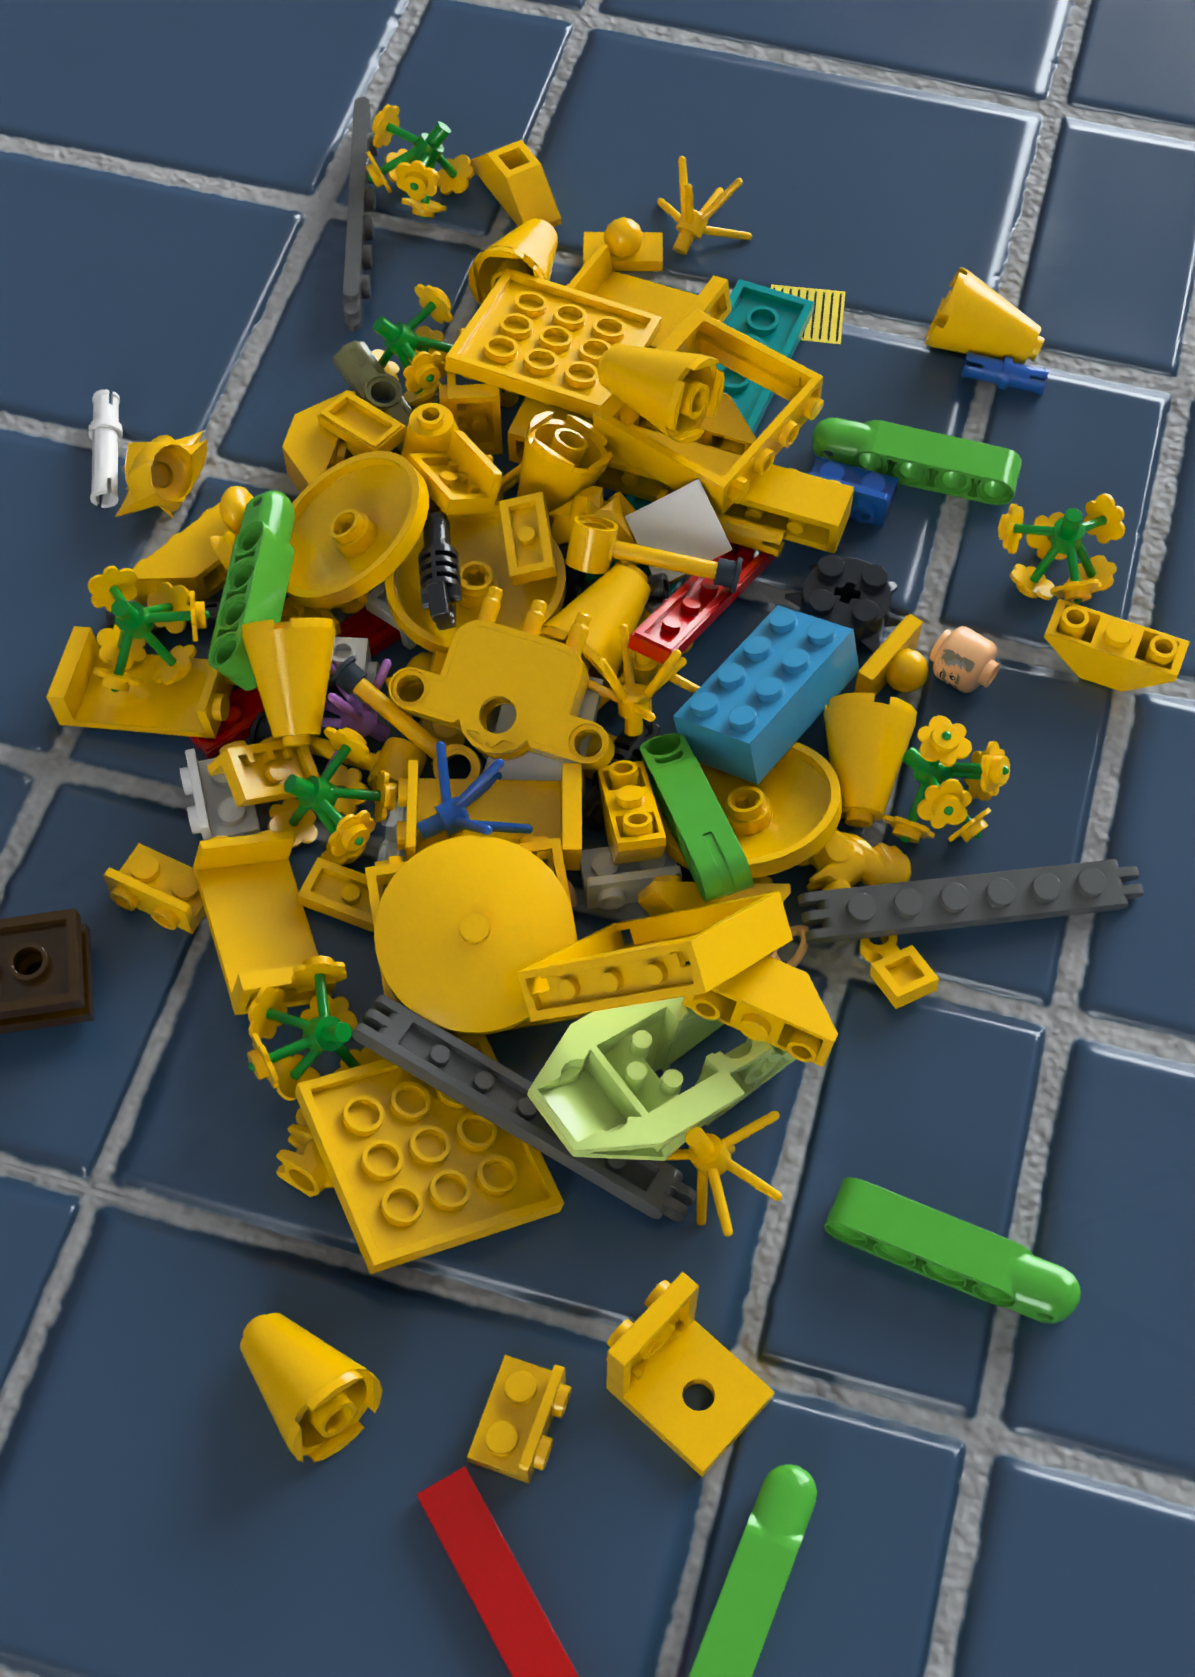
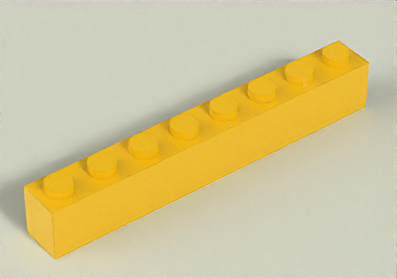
M525 397L507 432L509 461L522 463L527 428L535 415L543 412H554L552 419L565 421L567 414L591 425H593V419ZM634 424L630 426L721 478L742 456L717 449L711 445H702L695 442L681 444L672 440L666 434L638 427ZM615 455L612 456L607 469L593 484L652 502L656 501L662 488L669 489L670 493L676 491ZM772 464L765 475H758L754 479L744 499L738 504L733 503L725 513L777 529L787 530L785 540L835 554L850 517L854 487L842 484L836 480H827L799 472L793 468Z

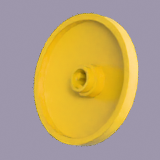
M372 451L355 455L326 470L298 495L292 503L295 510V523L290 545L293 546L295 551L286 593L294 601L307 607H333L350 602L371 591L400 566L419 539L429 510L427 484L421 474L406 458L389 451Z
M494 505L492 513L466 514L464 517L446 515L450 522L451 545L459 555L462 601L456 602V627L439 631L436 623L433 622L430 616V608L424 610L422 607L418 556L424 548L423 530L405 560L385 579L388 606L399 628L412 641L424 649L448 653L452 638L457 629L466 622L477 619L483 599L487 596L491 586L498 587L503 591L500 601L501 607L495 623L522 630L527 612L530 610L533 600H542L547 604L544 613V625L561 611L566 594L565 562L562 552L553 537L552 542L558 576L513 586L509 576L500 507L498 505Z
M795 742L758 785L699 763L744 851L752 878L776 874L804 862L829 841L838 827L842 814L839 779L831 764L822 755L808 746ZM654 795L666 835L667 846L665 852L678 864L688 869Z
M479 835L459 836L440 841L421 850L402 865L392 877L380 899L374 926L375 951L379 967L389 989L404 1007L447 1032L462 1035L494 1034L516 1027L530 1019L517 972L574 944V917L570 901L559 879L532 852L515 843L496 837Z

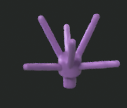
M389 659L383 660L373 682V685L380 691L392 664ZM332 662L329 675L330 678L337 670L335 666L332 664ZM336 684L345 700L335 693H329L324 710L340 716V719L323 718L322 727L329 726L342 729L347 727L359 733L363 738L369 735L380 743L384 742L390 734V727L377 720V712L368 704L357 700L353 693L351 695L347 694ZM336 750V751L334 752L333 756H332L331 759L328 761V763H327V765H326V768H327V766L329 765V763L331 762V760L334 758V756L336 755V753L338 752V750Z

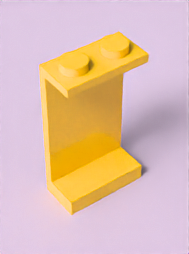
M601 244L593 255L584 262L583 267L571 282L565 285L661 316L659 332L649 347L656 349L694 308L722 323L732 311L728 279L713 275L699 295L613 271L609 246Z
M73 627L46 696L59 725L216 739L221 721H226L230 710L229 697L233 685L236 684L211 667L208 659L193 658L192 668L183 679L170 685H165L163 682L156 683L152 679L153 674L156 672L154 669L155 663L161 657L159 655L146 654L143 662H134L133 667L129 671L124 672L128 675L142 678L144 680L143 685L140 687L130 685L129 692H113L111 688L102 685L103 677L93 674L94 667H102L109 670H115V668L112 666V662H103L99 658L100 647L97 644L91 627Z
M408 760V778H399L398 807H407L406 821H397V850H406V861L430 845L454 837L469 835L490 836L519 844L521 837L534 834V837L548 835V839L560 837L565 870H580L582 854L581 763H562L561 781L496 780L488 791L466 808L471 820L529 824L533 827V831L530 834L492 832L490 835H485L471 830H462L448 836L446 831H443L424 841L417 828V823L437 814L435 806L441 804L439 779L419 778L418 760ZM449 779L451 798L459 797L476 779Z
M265 830L254 835L238 837L216 836L199 842L193 871L235 1015L248 1014L251 1002L265 985L272 986L274 989L280 988L284 990L285 999L283 1003L286 1004L287 1008L307 1005L310 1003L311 997L316 994L315 987L311 985L296 986L292 984L291 980L294 967L303 965V962L310 957L319 956L304 907L298 903L297 894L299 891L289 862V856L295 841L293 830L281 832ZM337 982L326 985L327 994L332 996Z

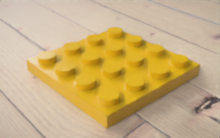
M506 268L447 353L445 370L459 374L466 379L497 386L506 392L517 393L539 400L546 405L557 406L593 419V413L612 395L599 381L597 365L601 355L616 344L649 348L659 332L662 317Z
M466 1035L458 1038L497 1061L485 1035ZM381 1059L297 1083L295 1096L370 1274L559 1213L564 1205L562 1196L539 1150L387 1059Z

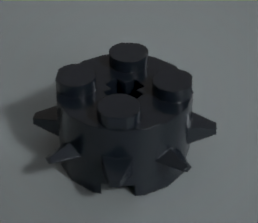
M827 555L819 560L818 565L814 564L809 567L810 573L804 582L802 592L785 594V599L799 606L801 613L854 629L857 653L866 651L873 655L880 647L886 627L898 626L903 620L890 612L892 595L898 588L896 583L888 582L889 574L882 566L871 564L858 558Z

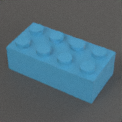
M777 605L673 715L677 733L685 736L699 763L758 785L825 710V704L829 705V699L837 696L858 673L859 663L854 629Z

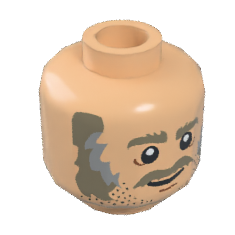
M965 626L958 627L953 631L945 630L933 646L929 657L930 661L934 662V675L963 693L973 692L980 685L987 688L993 682L1000 669V664L995 662L997 656L996 644Z

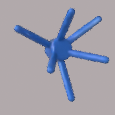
M443 741L436 743L441 804L435 806L437 814L417 823V828L424 841L443 831H446L448 836L462 830H471L485 835H490L492 832L530 834L533 831V827L529 824L471 820L466 808L488 791L496 780L502 779V773L498 771L504 766V760H495L459 797L451 798L445 743Z

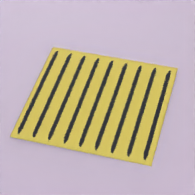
M771 285V289L815 302L813 315L800 341L841 344L845 291Z

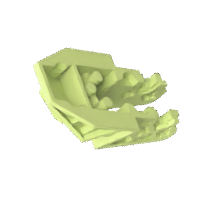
M684 997L595 1011L573 1022L530 1086L527 1096L573 1157L665 1161L686 1142L685 1136L690 1129L694 1127L701 1128L704 1125L711 1124L796 1059L785 1050L767 1042L756 1041L747 1037L745 1043L726 1054L719 1051L715 1054L712 1052L707 1055L696 1084L679 1095L683 1083V1075L676 1069L667 1070L670 1064L724 1025V1023L717 1020H708L697 1015L692 1009L683 1006ZM661 1068L664 1074L659 1078L655 1071Z

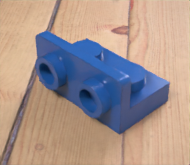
M817 456L811 472H807V474L827 480H836L842 484L854 487L849 518L860 523H869L883 527L897 490L899 479Z

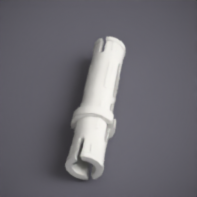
M105 389L96 391L92 397L93 421H91V425L89 424L88 435L92 440L90 500L97 506L99 504V495H102L101 507L110 508L115 506L119 500L118 442L123 436V428L119 423L120 397L113 391L111 403H109V390Z

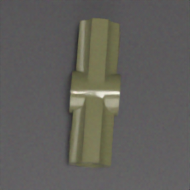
M354 340L344 345L333 356V365L350 389L355 391L356 396L406 425L407 428L413 410L402 396L400 382L394 376L385 372L364 341L357 342ZM385 398V399L389 400L390 402H389V403H379V402L375 401V399ZM404 441L393 449L395 453L401 455Z

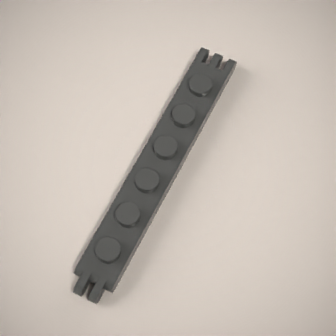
M366 97L355 99L353 113L343 281V312L345 327L349 331H358L361 328L364 299H371L370 274H365L366 269L373 268L372 245H367V240H374V218L368 215L369 212H375L376 196L375 188L370 187V184H374V182H370L367 179L369 173L365 166L372 163L366 152L370 150L372 156H378L379 148L373 146L375 134L372 132L370 101Z
M1110 859L806 892L798 895L797 899L800 908H819V910L802 913L801 919L803 926L822 925V928L805 932L807 944H821L1114 911L1128 907V900L1142 897L1144 891L1142 884L1123 885V882L1133 881L1140 877L1136 866L1119 868L1118 861Z
M379 995L372 1004L374 1009H368L362 1017L363 1023L357 1024L352 1031V1037L358 1043L651 1218L660 1219L662 1215H665L676 1222H682L688 1213L686 1206H691L697 1197V1193L693 1188L681 1182L683 1180L682 1172L665 1161L573 1157L527 1096L532 1082L388 996Z

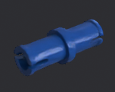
M967 351L964 364L969 365H964L961 377L997 384L996 388L1001 390L1011 387L1042 395L1046 383L1035 380L1045 381L1048 378L1049 369L1015 363L1013 358L1004 356L1002 360Z

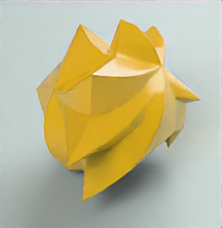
M203 431L178 440L168 435H160L151 442H129L125 464L122 467L128 484L126 488L128 493L114 517L159 506L173 518V512L180 508L205 465L207 440L200 442Z
M591 486L583 489L574 496L573 500L548 513V515L554 518L551 536L558 545L569 543L573 519L577 515H594L609 519L619 527L616 540L627 543L633 542L623 516L621 494L612 500L603 501V487Z

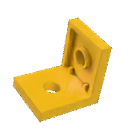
M682 1272L671 1284L667 1280L659 1283L644 1302L648 1309L634 1323L629 1319L622 1322L607 1341L610 1349L607 1351L606 1388L703 1477L774 1398L775 1392L694 1320L699 1286ZM692 1385H703L711 1391L714 1402L709 1408L696 1411L685 1404L683 1393Z

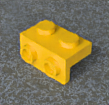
M463 431L452 432L447 453H410L407 460L424 478L429 497L438 505L443 513L452 517H464L466 514L493 512L497 494H499L502 486V472Z

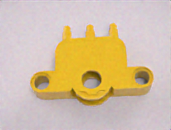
M491 586L487 596L483 599L477 619L466 622L457 629L452 638L440 675L416 667H405L393 674L389 681L388 690L390 698L397 706L412 716L462 731L474 747L492 759L510 761L531 752L564 763H581L583 769L596 771L607 766L614 756L615 747L613 740L604 728L593 721L578 717L589 680L587 667L580 658L589 633L588 627L591 621V616L586 613L579 612L577 614L575 622L571 625L566 644L539 636L547 607L546 602L542 600H533L531 608L527 612L522 630L495 623L501 607L500 601L503 591L498 587ZM414 682H423L424 691L422 696L417 701L406 702L405 691L407 687ZM504 704L513 705L516 710V720L513 726L506 732L491 733L488 728V717L496 707ZM591 735L601 737L602 747L595 756L583 757L580 755L579 748L583 739Z

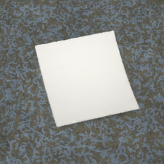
M699 479L624 516L637 544L706 560H713L733 550ZM648 566L652 575L665 573L669 581L684 574Z

